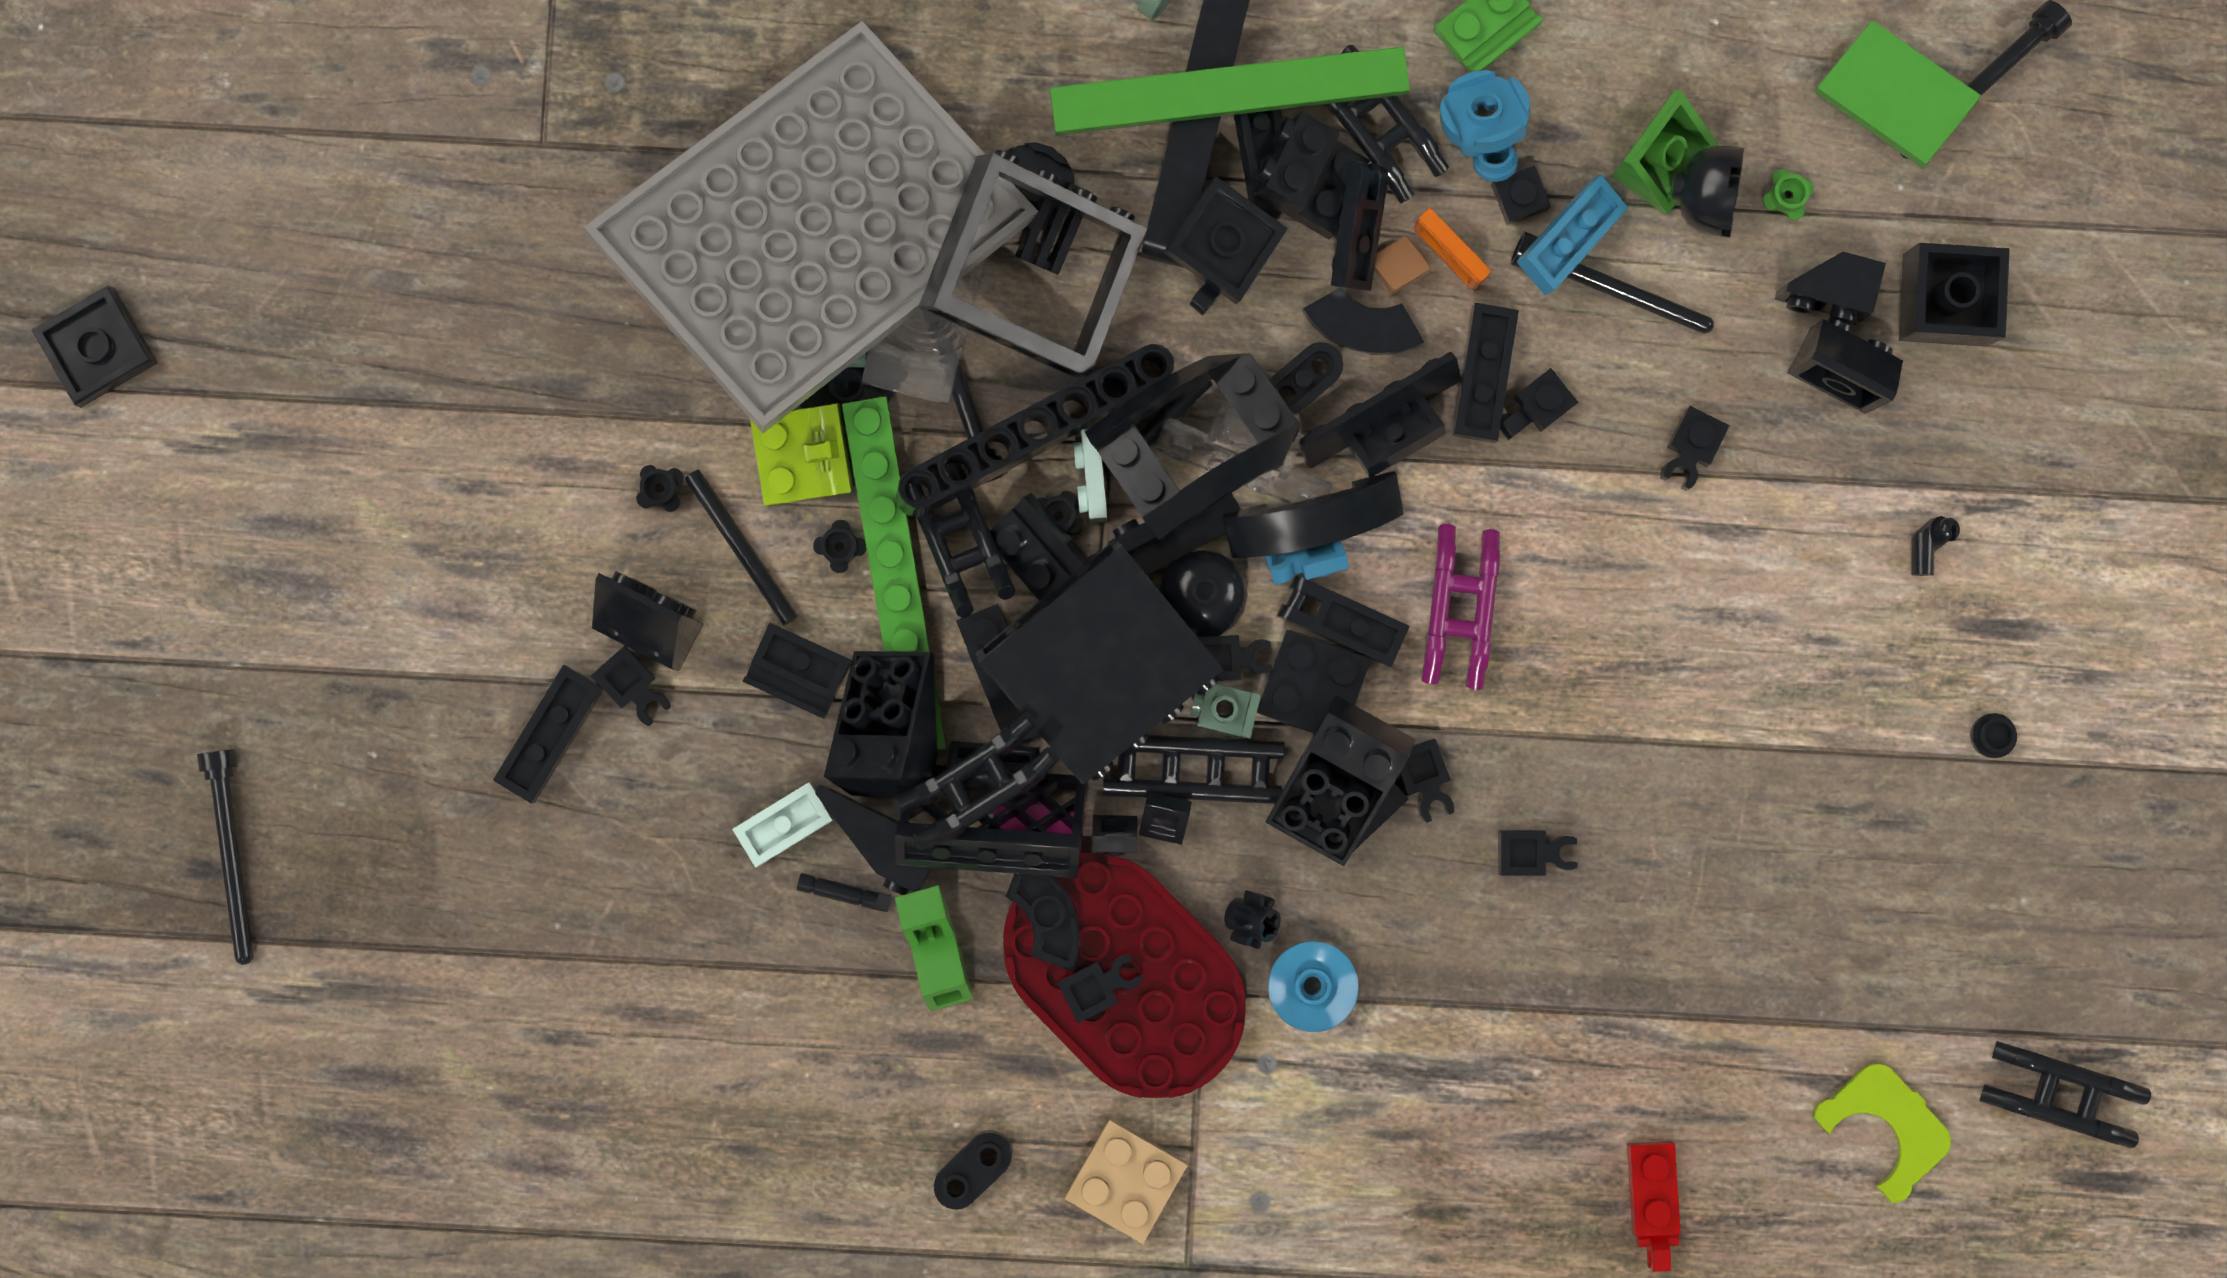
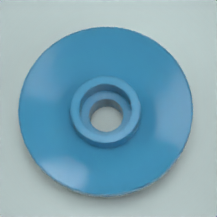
M1307 941L1288 948L1277 958L1269 975L1268 993L1274 1010L1283 1021L1301 1031L1322 1032L1336 1027L1349 1016L1358 997V977L1353 964L1342 951L1324 942ZM1316 977L1319 979L1320 988L1316 993L1310 994L1304 990V982L1307 978Z

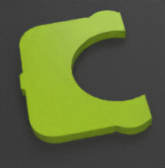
M1871 1063L1857 1072L1832 1098L1820 1101L1813 1110L1812 1118L1829 1135L1841 1120L1859 1113L1876 1115L1892 1128L1898 1142L1897 1162L1889 1176L1875 1186L1893 1204L1904 1201L1910 1195L1913 1185L1947 1155L1951 1147V1136L1946 1127L1926 1107V1101L1918 1092L1912 1091L1890 1067L1880 1063Z

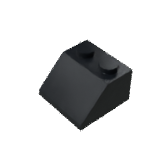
M1822 319L1809 329L1787 373L1865 414L1892 402L1897 394L1903 360L1892 355L1893 350L1888 345L1873 339L1865 341L1852 334L1853 329L1848 324L1836 319H1829L1828 321Z

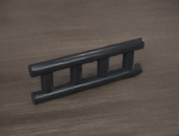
M1149 735L1147 740L1132 752L1125 750L1118 756L1117 778H1104L1103 795L1147 798L1148 792L1184 800L1275 804L1282 792V786H1269L1270 759L1283 760L1285 744L1278 741ZM1136 752L1163 754L1162 780L1135 779ZM1181 755L1208 756L1206 783L1180 781ZM1225 757L1252 758L1251 785L1224 784Z

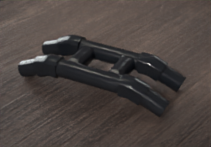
M1349 45L1341 54L1360 51L1354 45ZM1398 96L1355 100L1350 105L1348 101L1324 104L1332 115L1336 116L1372 164L1381 165L1387 170L1388 186L1399 203L1408 201L1413 197L1414 192L1405 180L1404 174L1397 163L1387 153L1404 140L1409 138V142L1415 148L1420 158L1425 161L1434 177L1440 176L1449 169L1431 135L1420 125ZM1381 103L1397 124L1376 140L1361 121V118Z
M953 462L945 466V471L952 480L962 481L968 478L961 463ZM912 483L905 488L908 498L914 502H923L928 499L924 487L920 483ZM973 490L957 498L961 509L940 518H936L934 510L926 515L917 517L956 614L959 617H968L974 611L960 572L985 563L1000 599H1010L1016 592ZM969 525L977 546L952 556L944 535Z
M1025 711L1010 726L1007 725L999 734L992 737L990 742L938 776H932L925 782L913 786V789L892 798L894 807L899 814L918 806L923 807L935 802L944 796L945 792L955 807L957 813L953 812L946 818L934 822V825L913 834L915 844L920 851L937 843H945L966 831V828L1020 793H1025L1036 786L1060 760L1055 750L1046 747L1034 760L1028 761L1020 770L1013 773L1011 777L1000 756L1004 757L1017 748L1024 741V737L1038 725L1036 718L1030 712ZM984 767L996 787L973 802L961 782Z
M1999 1041L1996 1042L1992 1055L1993 1059L2041 1073L2034 1100L1984 1084L1980 1102L2127 1148L2136 1147L2139 1142L2137 1132L2098 1120L2096 1116L2103 1093L2146 1105L2151 1099V1091L2147 1087ZM2059 1080L2084 1087L2077 1113L2052 1105Z

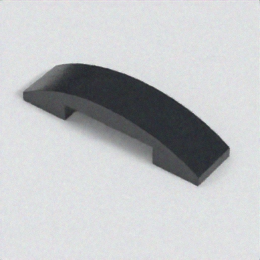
M1395 471L1375 475L1372 478L1367 477L1352 481V488L1292 504L1269 509L1266 504L1226 513L1223 514V520L1232 558H1249L1290 553L1341 541L1380 527L1402 516L1404 513L1397 474Z

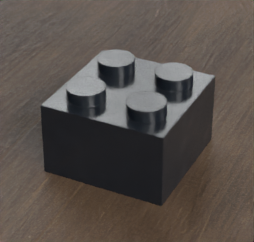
M1918 243L1903 253L1899 341L1987 347L2006 338L2010 248Z

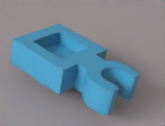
M1341 541L1290 553L1265 556L1267 568L1271 571L1274 584L1287 582L1300 573H1303L1305 579L1308 580L1316 577H1325L1334 572L1349 569L1347 554Z

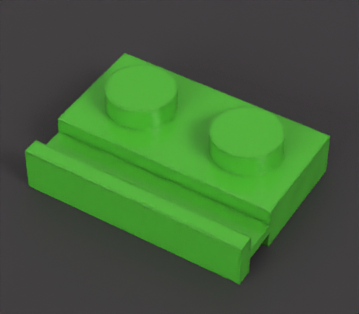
M1466 0L1437 23L1433 31L1460 64L1463 63L1469 72L1488 68L1539 27L1544 19L1540 15L1537 16L1530 7L1531 4L1528 0Z

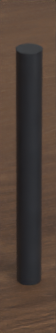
M698 469L685 477V481L782 625L785 626L795 620L798 615L701 471Z

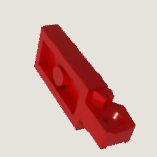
M1673 1141L1627 1143L1632 1234L1636 1236L1638 1248L1646 1247L1647 1266L1652 1269V1272L1671 1271L1670 1246H1679V1234H1681L1675 1143Z

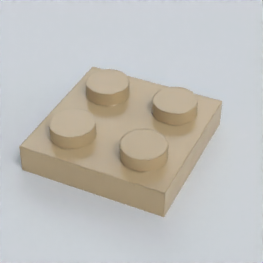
M1109 1118L1067 1191L1065 1200L1137 1242L1144 1244L1188 1164Z

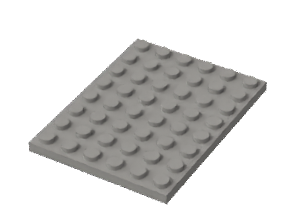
M861 21L583 228L586 237L761 432L764 433L921 310L918 307L975 159L977 156L984 155L985 153L866 24ZM998 176L958 280L1029 225L1038 213V210L1012 182Z

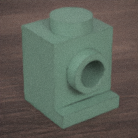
M1215 684L1210 690L1201 695L1195 693L1190 715L1198 717L1197 727L1250 739L1261 694ZM1225 700L1232 704L1233 713L1230 717L1222 718L1217 714L1216 706L1220 701Z

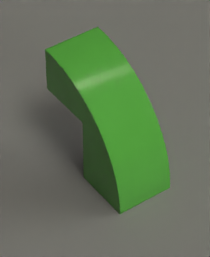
M939 885L895 897L902 931L911 946L921 994L930 1012L974 1000L956 933Z

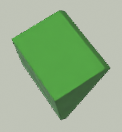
M1675 89L1611 177L1660 212L1669 214L1678 202V200L1672 199L1676 172L1685 173L1690 158L1697 152L1711 146H1718L1719 144L1684 93Z

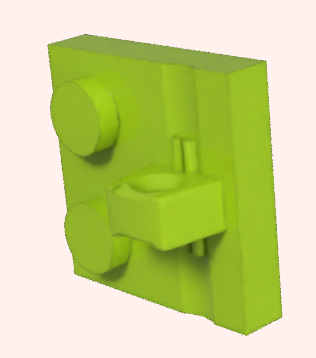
M840 404L791 411L764 433L750 419L764 506L854 492Z

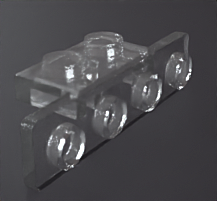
M1222 402L1209 434L1172 418H1167L1156 449L1176 460L1185 461L1210 471L1258 442L1232 405ZM1298 433L1294 443L1292 442L1283 466L1279 469L1275 468L1244 485L1257 493L1266 494L1288 504L1330 494L1332 489L1331 483L1292 468L1300 448L1299 440L1304 437L1301 433Z

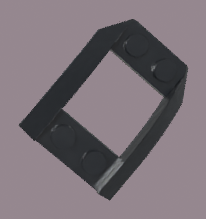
M1250 353L1207 356L1172 373L1115 409L1087 429L1085 434L1139 511L1142 519L1161 542L1168 537V533L1188 519L1191 521L1245 484L1275 468L1279 469L1283 466L1285 457L1292 442L1294 443L1301 424ZM1213 379L1258 443L1219 464L1180 490L1135 425L1174 399Z

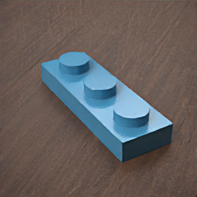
M1600 174L1583 187L1516 262L1544 295L1553 292L1623 215L1628 206Z

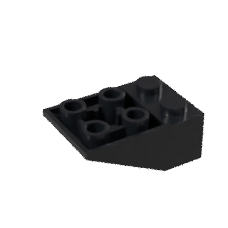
M615 571L612 578L598 573L595 579L592 629L672 670L680 671L704 625L693 618L697 610L657 592L656 589L620 572Z
M854 651L824 777L851 796L895 797L913 789V786L925 782L934 773L937 760L934 654L922 651Z
M1336 695L1265 823L1338 864L1345 866L1409 759L1415 739Z

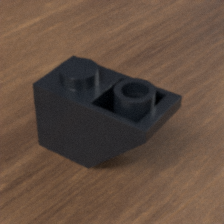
M1841 252L1776 291L1775 300L1786 302V308L1794 312L1811 314L1815 310L1830 314L1829 319H1836L1848 325H1856V322H1861L1873 315L1886 263Z

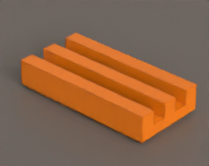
M1431 208L1427 209L1418 218L1413 227L1417 235L1471 290L1475 291L1492 271Z

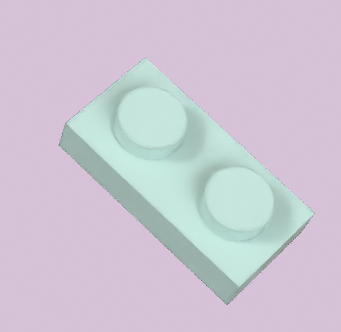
M1087 429L1081 430L1082 441L1073 442L1076 469L1085 468L1086 486H1077L1080 513L1089 512V523L1107 522L1102 458L1085 434Z
M808 782L732 829L755 868L834 821L830 812L815 794L816 789L812 782Z

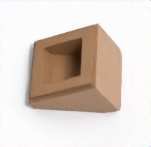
M1405 236L1377 253L1374 271L1391 297L1427 276L1431 268L1411 241Z

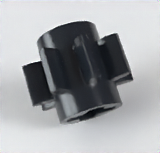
M1249 890L1245 891L1244 898H1234L1227 906L1224 916L1226 927L1233 930L1230 940L1256 949H1260L1261 941L1270 942L1279 931L1281 923L1279 912L1272 909L1275 899Z

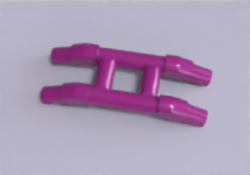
M1442 524L1438 527L1435 577L1421 681L1427 684L1439 683L1445 654L1446 636L1470 638L1472 641L1466 687L1481 690L1484 686L1491 648L1490 639L1500 566V532L1495 529H1487L1482 532L1480 576L1453 574L1456 555V527L1451 524ZM1451 591L1477 594L1475 621L1448 618Z

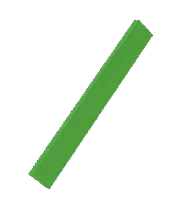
M1403 46L1051 87L1049 92L1055 136L1406 95L1410 91Z

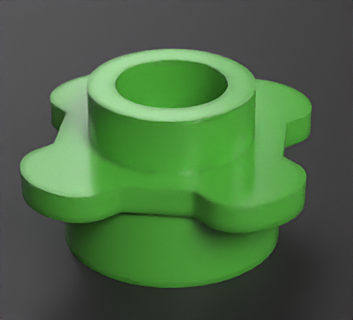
M1785 169L1777 170L1771 178L1773 185L1770 192L1763 196V206L1768 211L1776 209L1785 213L1790 220H1798L1805 213L1803 206L1809 199V196L1813 194L1814 185L1809 179H1804L1800 175L1790 174ZM1785 191H1790L1792 193V197L1790 199L1785 197Z

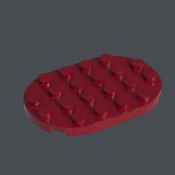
M1092 852L1080 853L1078 878L1056 877L1072 900L1079 924V952L1074 972L1031 956L1034 942L1031 922L1018 904L1012 903L1004 925L1003 957L1014 989L1030 1010L1102 1082L1119 1092L1138 1098H1174L1201 1088L1215 1078L1229 1063L1240 1043L1245 1026V991L1240 974L1233 960L1220 943L1147 870L1119 856ZM1124 953H1130L1132 960L1120 967V975L1125 979H1132L1141 974L1143 978L1142 983L1133 989L1119 987L1113 990L1119 1003L1077 1023L1057 981L1096 961L1099 962L1103 972L1111 969L1112 962L1116 957Z

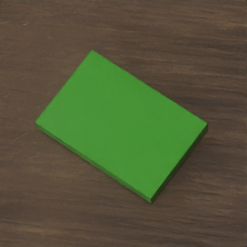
M1873 20L1815 91L1821 98L1922 169L1926 167L1981 98V95Z

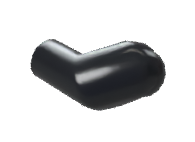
M1943 516L1932 518L1914 533L1911 539L1912 576L1934 575V552L1948 541L1956 540L1960 534V526L1955 519Z

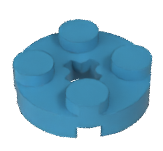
M1480 70L1457 78L1448 87V94L1444 100L1442 99L1440 105V123L1446 137L1452 143L1459 146L1462 154L1475 157L1482 153L1501 151L1523 140L1526 136L1530 117V100L1527 91L1518 80L1509 76V81L1503 78L1495 77V71ZM1484 106L1487 111H1496L1488 117L1478 116L1479 107Z

